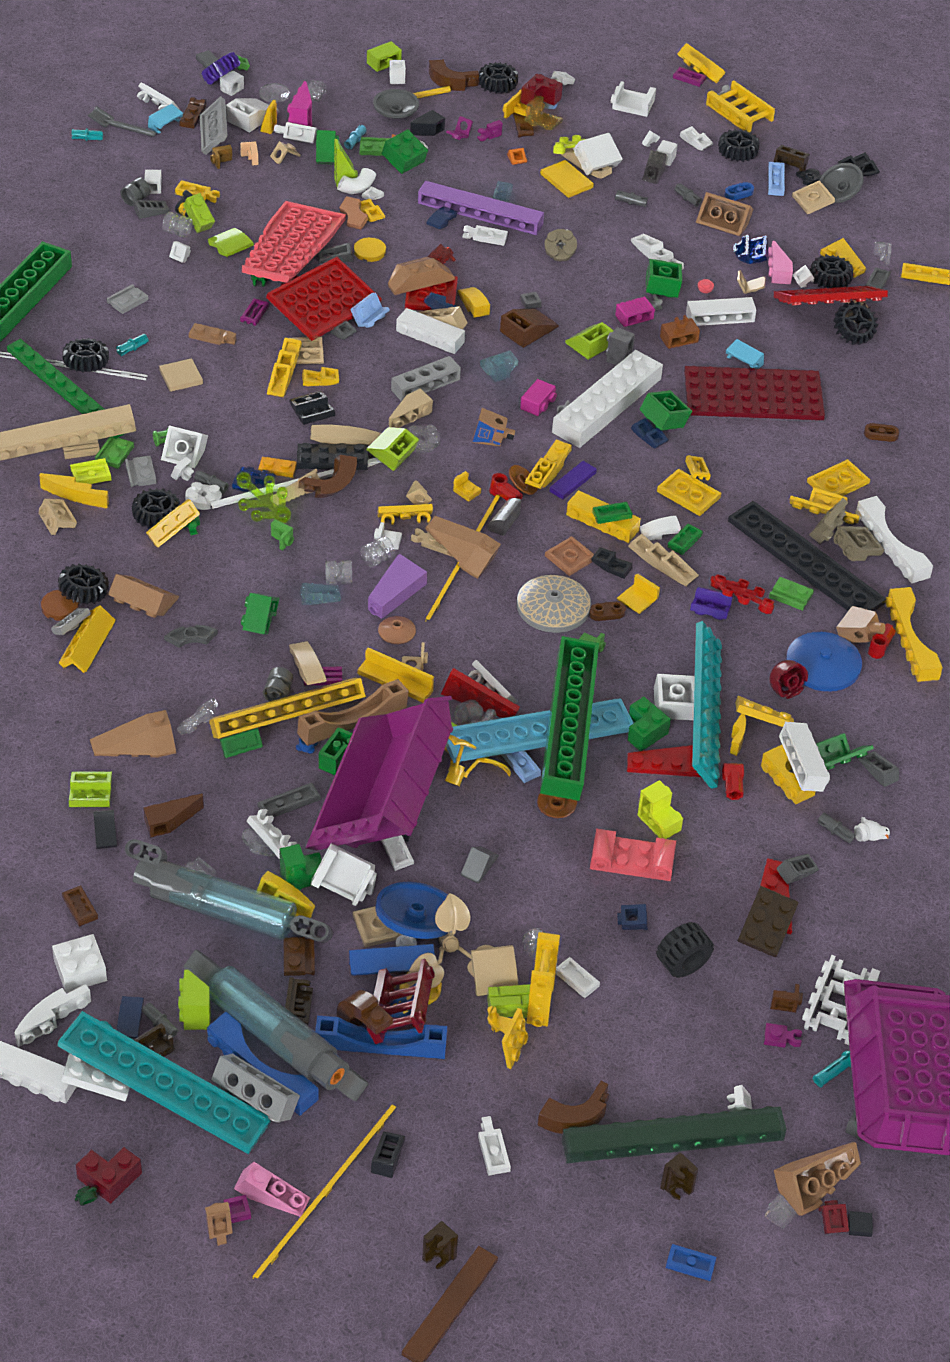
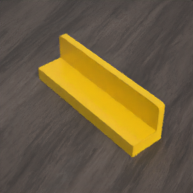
M101 605L90 610L91 615L81 623L59 661L63 668L74 664L83 673L87 672L115 623V619Z
M371 648L365 650V661L358 668L357 674L381 685L399 679L409 691L408 697L422 703L433 692L434 676Z

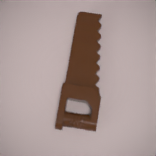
M513 113L518 138L534 136L532 124H529L526 117Z

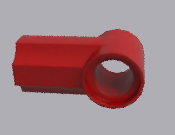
M502 473L493 474L489 488L491 495H499L506 501L511 498L522 499L523 494L507 482L508 478Z
M886 623L883 634L876 633L872 636L868 649V654L872 658L880 659L884 656L887 647L896 634L893 625Z
M723 763L722 780L725 781L726 797L730 800L743 798L744 765Z

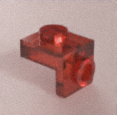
M442 244L427 256L434 258L442 264L449 258L453 262L456 260L453 257L454 252L448 246L445 248Z

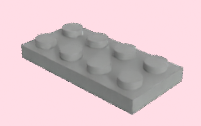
M221 96L200 114L201 150L205 155L210 151L212 152V148L216 147L220 142H224L227 138L225 99Z

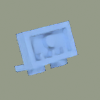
M371 293L350 309L358 327L365 326L366 328L372 327L375 321L384 318L385 314L390 311L389 307H382L376 293Z

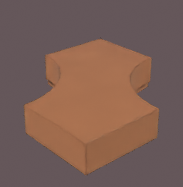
M346 196L339 207L340 212L348 216V227L362 230L368 220V215L360 210V199Z

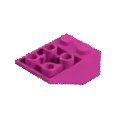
M304 81L302 86L298 88L297 94L293 96L292 103L288 105V122L312 127V100L307 82Z

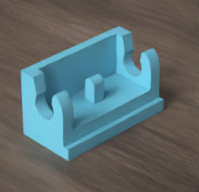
M171 103L149 116L148 128L159 134L161 131L157 128L161 129L173 120L179 122L180 118L183 117V113Z
M738 339L726 349L727 358L729 359L734 356L755 369H759L764 365V353Z

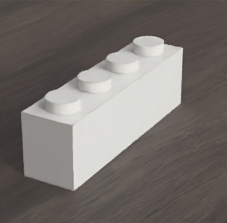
M752 297L688 301L686 315L687 318H692L697 326L747 323L755 321L756 307Z
M406 308L397 318V332L455 354L465 342V330Z
M785 722L779 738L801 790L823 792L829 783L830 774L827 772L824 760L821 758L818 746L814 742L807 723Z
M0 1041V1078L8 1080L14 1086L26 1087L34 1094L41 1093L46 1095L54 1102L61 1101L67 1103L77 1086L61 1082L65 1066Z

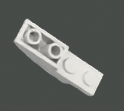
M85 984L67 994L61 988L38 1003L24 1017L14 1032L17 1046L30 1044L35 1038L51 1033L57 1028V1019L65 1018L70 1012L86 1007L91 1002L90 989Z

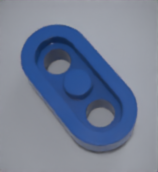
M748 182L728 186L725 189L724 196L734 201L753 195L754 186Z

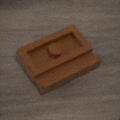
M283 937L284 976L315 975L314 940L305 939V937Z

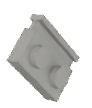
M132 284L108 297L107 303H110L112 307L124 314L146 302L148 295L139 288H135Z
M151 456L137 457L129 461L125 459L131 487L157 484Z

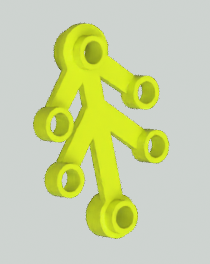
M573 135L572 141H569L568 137H560L559 142H556L553 146V153L564 154L567 148H574L579 141L585 139H581L580 135Z

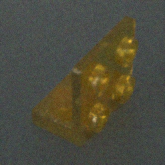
M537 96L527 104L525 122H529L532 126L539 125L546 130H552L563 122V118L542 112L544 109V97Z

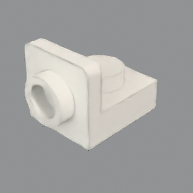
M554 71L551 79H555L563 83V85H573L575 82V78L566 72Z
M381 522L379 528L375 529L374 539H377V546L398 550L402 533L384 530V523Z

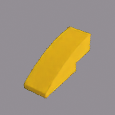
M470 287L457 290L467 311L471 312L474 318L490 315V303L479 289Z
M269 871L261 877L256 895L272 902L271 907L294 917L299 915L308 918L312 917L315 905L301 891Z

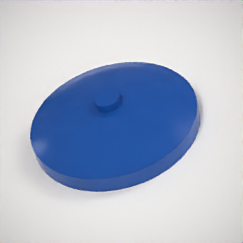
M812 632L796 638L790 644L786 660L796 661L808 671L807 682L804 681L803 685L819 691H838L851 686L858 679L862 668V658L857 648L847 639L828 632Z
M399 882L385 887L378 894L375 906L376 914L382 923L393 931L420 939L438 938L448 934V932L440 930L435 922L436 911L448 895L440 889L423 883Z

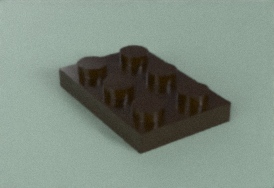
M760 886L737 941L776 958L799 902Z

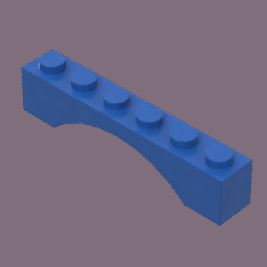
M223 1013L207 1027V1039L213 1047L220 1048L224 1055H236L300 1095L294 1110L299 1116L319 1100L318 1087L303 1075L280 1072L261 1062L245 1043L241 1023L229 1013Z
M317 1016L315 1032L339 1051L445 1059L447 1026L426 1024L424 1025L423 1033H418L416 1028L402 1031L385 1032L384 1041L375 1044L366 1028L351 1024L339 1017Z

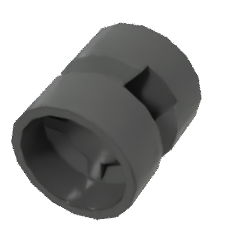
M139 177L120 191L121 198L130 206H134L135 200H143L151 193L149 184Z
M283 667L271 669L263 690L265 699L270 702L288 697L289 689L294 679L293 674Z

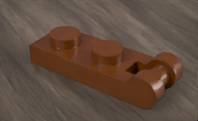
M191 97L183 117L179 121V126L194 129L200 119V114L203 113L206 107V99L197 100L195 97Z

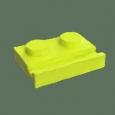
M105 458L70 465L72 476L76 477V482L95 484L111 481V473Z

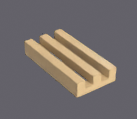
M98 440L63 447L65 459L97 455L100 451Z

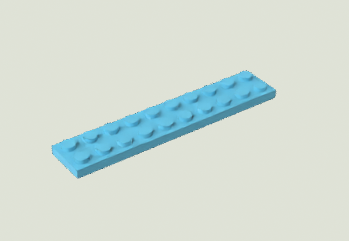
M621 698L592 704L589 739L629 732V726L633 724V721ZM550 710L454 726L450 735L466 740L477 747L474 750L464 746L460 762L546 747ZM448 739L446 748L453 763H455L460 744L454 745Z

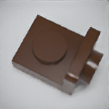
M795 984L793 993L773 990L770 1009L796 1013L797 1005H801L803 993L799 992L800 984Z

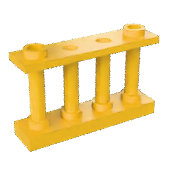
M734 80L731 83V90L724 94L718 95L714 91L707 93L706 105L743 131L751 132L753 122L765 117L771 122L774 120L775 108ZM732 96L738 98L730 103L725 100ZM742 103L748 105L747 107L741 110L736 108V106ZM753 110L758 112V114L753 115L751 117L746 115V113H749Z
M538 933L535 967L531 974L526 1023L532 1024L535 1027H548L560 935Z

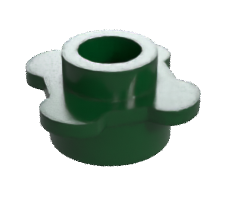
M85 1186L77 1191L78 1194L75 1195V1202L79 1201L80 1206H84L97 1199V1187Z

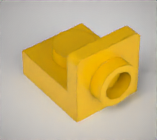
M465 471L455 477L453 491L469 502L481 494V488L468 480L469 473Z

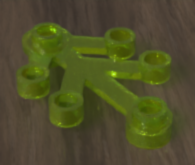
M241 472L237 475L238 486L247 488L259 499H240L238 502L240 510L246 511L249 508L268 507L271 510L266 512L253 510L251 512V519L255 522H259L262 519H276L286 523L290 520L291 511L286 507L288 491L285 487L277 489L279 506L273 502V487L275 485L273 476L269 475L264 478L266 486L265 495L251 483V476L247 472ZM284 491L285 494L281 495L279 492ZM255 514L260 515L258 518L254 517Z

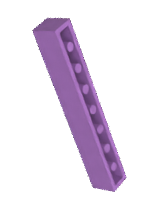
M425 181L418 191V204L437 209L445 206L458 211L457 214L534 235H537L543 226L544 212L429 181Z

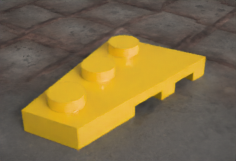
M844 238L824 247L820 251V254L824 257L826 254L828 256L833 254L836 257L845 258V261H850L854 269L853 278L866 271V267Z
M737 696L735 704L736 710L739 713L781 727L784 726L785 722H794V719L788 713H779L770 707Z

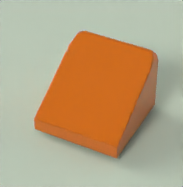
M524 148L508 151L507 156L512 165L527 163Z

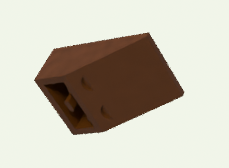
M512 309L501 316L500 332L523 348L559 327L556 322L537 309Z

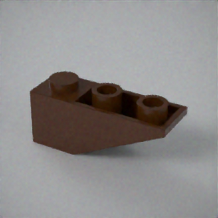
M203 794L191 795L143 807L144 820L150 838L171 833L204 808Z

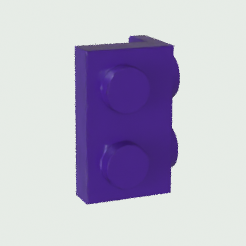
M697 587L690 610L698 615L707 614L718 620L726 619L730 612L733 596L728 597L723 595L722 592Z

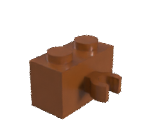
M686 315L683 316V320L675 317L674 322L661 324L660 338L668 349L699 341L700 329L694 320L687 318Z

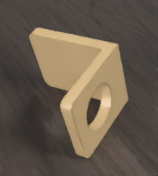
M279 141L270 157L277 164H280L287 152L298 157L301 154L295 150L296 148L292 144L288 143L286 145ZM281 150V156L276 158L277 151Z
M740 270L738 271L737 281L743 293L747 294L765 288L766 278L760 277L747 282Z
M417 480L414 481L406 497L414 505L430 503L432 499L427 494V491Z
M422 642L421 657L403 656L402 662L406 664L408 661H415L417 665L414 668L423 671L424 663L427 664L428 652H424L425 642Z

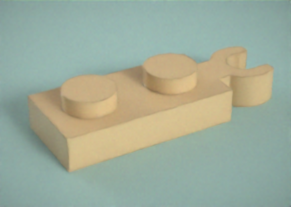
M416 528L415 535H411V541L421 542L422 547L449 555L447 553L448 550L443 544H439L429 532L424 533L423 530Z

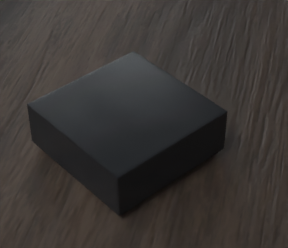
M849 1211V1235L872 1237V1213Z

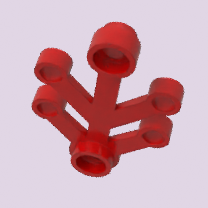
M719 574L711 577L710 585L715 589L722 590L723 595L732 597L735 594L738 602L743 605H748L750 600L759 604V611L772 614L775 607L773 605L774 601L768 598L763 600L757 598L764 596L765 589L757 586L754 590L747 589L749 581L745 579H739L738 582L726 580V577Z

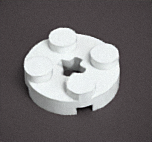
M194 482L186 490L185 501L190 499L196 509L208 510L211 509L210 502L222 499V493L218 485H205Z

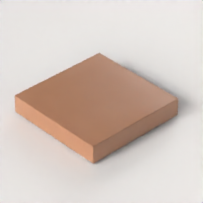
M572 536L545 552V557L568 576L592 563L591 558L594 555Z

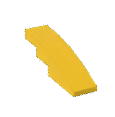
M284 339L282 350L279 351L277 362L273 367L267 395L284 397L298 360L302 345L301 340Z
M44 473L39 475L41 488L54 495L90 506L108 508V491L92 489V484L76 482V477Z

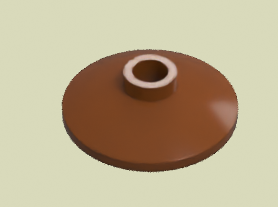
M519 465L511 466L509 476L514 487L525 494H535L538 488L525 483L530 472Z
M539 794L537 805L540 811L549 817L564 818L576 810L577 800Z

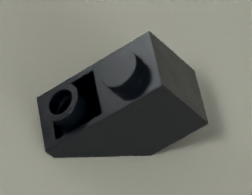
M434 110L410 122V132L413 135L435 136L445 130V117Z

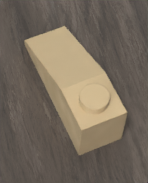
M460 306L419 311L421 314L462 330L467 324Z

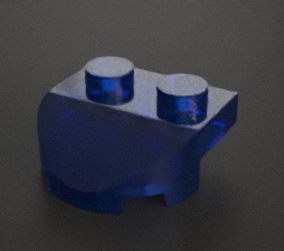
M748 234L741 238V242L735 243L733 246L736 257L744 263H760L768 258L767 236L751 239Z

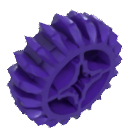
M231 52L218 59L202 71L203 79L207 84H213L220 80V77L232 70L234 71L241 64L238 56Z

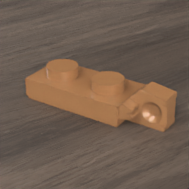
M194 323L189 332V338L218 345L224 343L234 345L237 341L236 333Z
M228 1202L214 1203L209 1207H205L209 1238H216L218 1246L227 1244L226 1235L232 1234Z

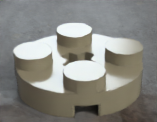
M557 229L548 233L545 240V252L553 260L567 261L576 252L577 240L570 230ZM559 242H562V243H564L565 245L563 246L562 249H560V247H559V246H556V244H559Z

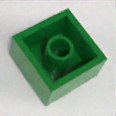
M407 129L385 141L381 154L403 174L425 162L428 149Z
M649 259L646 271V293L678 298L682 284V264Z
M671 390L648 393L639 409L661 431L683 428L692 413V410Z

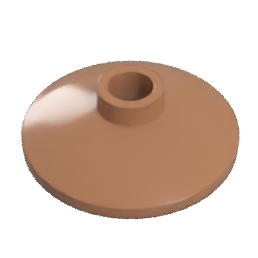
M393 616L384 619L380 623L378 633L388 643L404 644L413 639L416 628L411 620L401 616Z

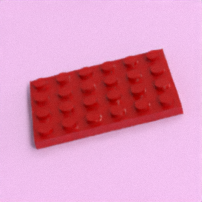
M335 257L268 292L266 298L302 333L313 341L333 330L344 321L353 319L354 316L350 309L375 292L338 257Z
M872 286L774 291V298L791 305H802V302L818 304V301L834 303V300L844 303L850 302V299L862 302L866 301V298L880 301L882 297H888V290Z

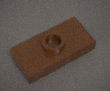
M81 885L62 892V898L79 927L98 919V914Z

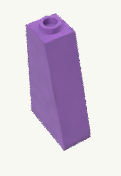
M401 554L397 555L368 597V610L370 613L377 615L381 619L427 584V571Z

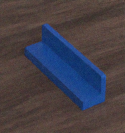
M434 944L349 950L351 975L378 974L379 970L387 968L389 973L408 972L413 962L424 953L435 955Z

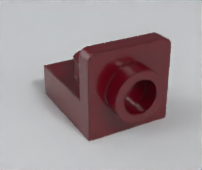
M838 1200L825 1201V1206L818 1207L819 1212H822L825 1234L849 1232L846 1204H838Z

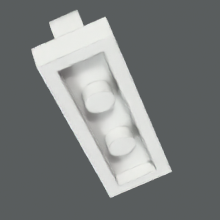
M142 82L139 84L138 87L142 91L137 94V97L140 100L142 99L145 103H148L151 97L152 102L156 105L161 104L158 107L159 110L171 103L178 108L171 99Z
M477 660L472 663L477 670L469 673L468 676L474 679L478 676L475 681L480 684L485 679L487 681L485 685L492 691L496 690L499 695L515 704L518 702Z
M260 809L257 815L249 816L247 822L280 859L279 848L296 845L297 843H288L291 836L282 835L281 831L271 824L274 817L266 816L267 809Z

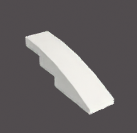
M646 234L631 238V242L649 259L682 264V269H684V263L674 259L673 252L663 248V242Z

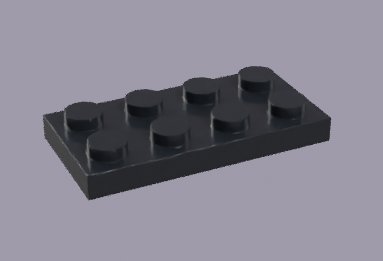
M344 443L297 444V469H334V459L339 455L357 457L356 470H368V445Z

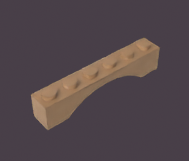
M397 679L382 685L367 699L349 709L332 713L312 711L299 716L297 734L309 746L331 737L338 727L346 731L355 728L358 719L361 717L383 715L407 708L409 691Z

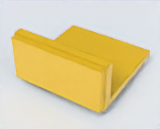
M636 574L634 584L618 596L617 600L640 614L659 598L660 587L643 576Z

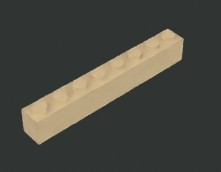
M128 404L0 432V460L134 432L136 427L131 406Z

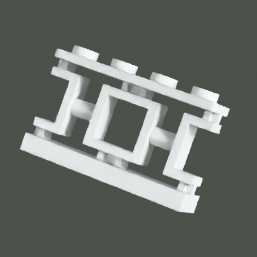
M831 955L829 962L826 960L821 971L824 975L823 977L819 976L815 988L818 990L816 993L812 992L809 1000L811 1007L810 1009H805L802 1020L805 1021L804 1029L806 1030L810 1026L813 1027L812 1030L817 1031L819 1024L839 1030L837 1039H846L845 1044L849 1045L848 1030L845 1029L847 1021L838 1019V1016L847 1018L846 1006L829 1001L831 993L835 992L845 996L844 981L854 979L878 981L880 971L872 968L871 973H869L866 968H863L861 975L841 969L843 960L835 961L836 956ZM833 969L835 970L833 978L842 980L843 982L840 983L831 980L828 987L826 986V983ZM819 1001H822L821 1009L830 1012V1015L818 1012L815 1019L813 1018Z

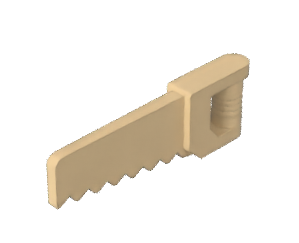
M312 470L299 478L298 481L272 495L270 500L273 506L276 508L277 505L281 506L282 503L290 502L291 499L294 500L296 497H300V495L312 493L298 488L299 481L309 476L314 479H320L317 474L318 470Z

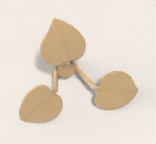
M451 893L447 895L435 914L436 925L440 930L448 932L447 935L439 938V944L441 945L439 948V959L437 960L432 953H424L413 962L408 972L409 974L419 971L421 959L425 958L429 966L433 967L435 973L431 988L440 984L444 977V969L439 965L442 962L444 951L451 953L459 950L472 959L471 954L459 946V941L454 936L456 930L463 931L468 927L470 912L465 903ZM482 945L479 946L476 950L493 948V946ZM471 960L468 963L467 969L469 973L474 977ZM417 981L409 982L408 984L414 985Z

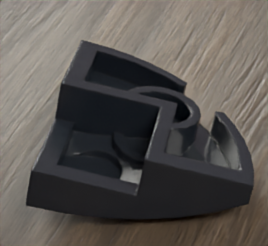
M866 152L855 157L850 155L838 161V164H855L861 169L863 176H872L880 173L874 161L870 160Z

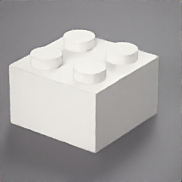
M657 674L654 685L655 706L671 719L694 721L695 676Z
M94 934L52 946L54 962L66 993L85 984L88 987L107 981L106 967Z

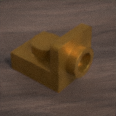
M231 145L212 148L210 159L217 169H220L221 162L232 160Z

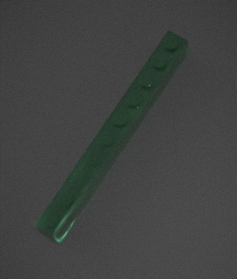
M767 1106L761 1109L747 1108L741 1111H722L713 1114L701 1113L694 1116L660 1117L655 1120L614 1122L607 1125L594 1124L588 1127L574 1126L563 1129L562 1145L567 1164L784 1141L787 1128L781 1106Z

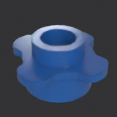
M299 738L296 750L312 754L315 752L314 748L318 745V742L307 746Z

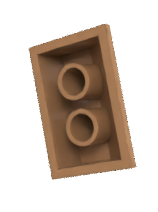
M706 192L696 223L741 236L749 224L754 209L750 205Z
M121 574L115 575L108 594L114 597L115 602L121 604L129 603L130 608L137 611L143 609L146 611V615L154 618L157 615L164 616L179 598L178 595L133 576Z

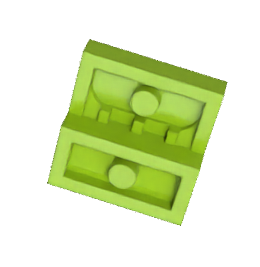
M236 228L208 239L209 245L216 247L218 253L226 257L254 246L252 240Z
M72 772L69 807H110L112 772Z

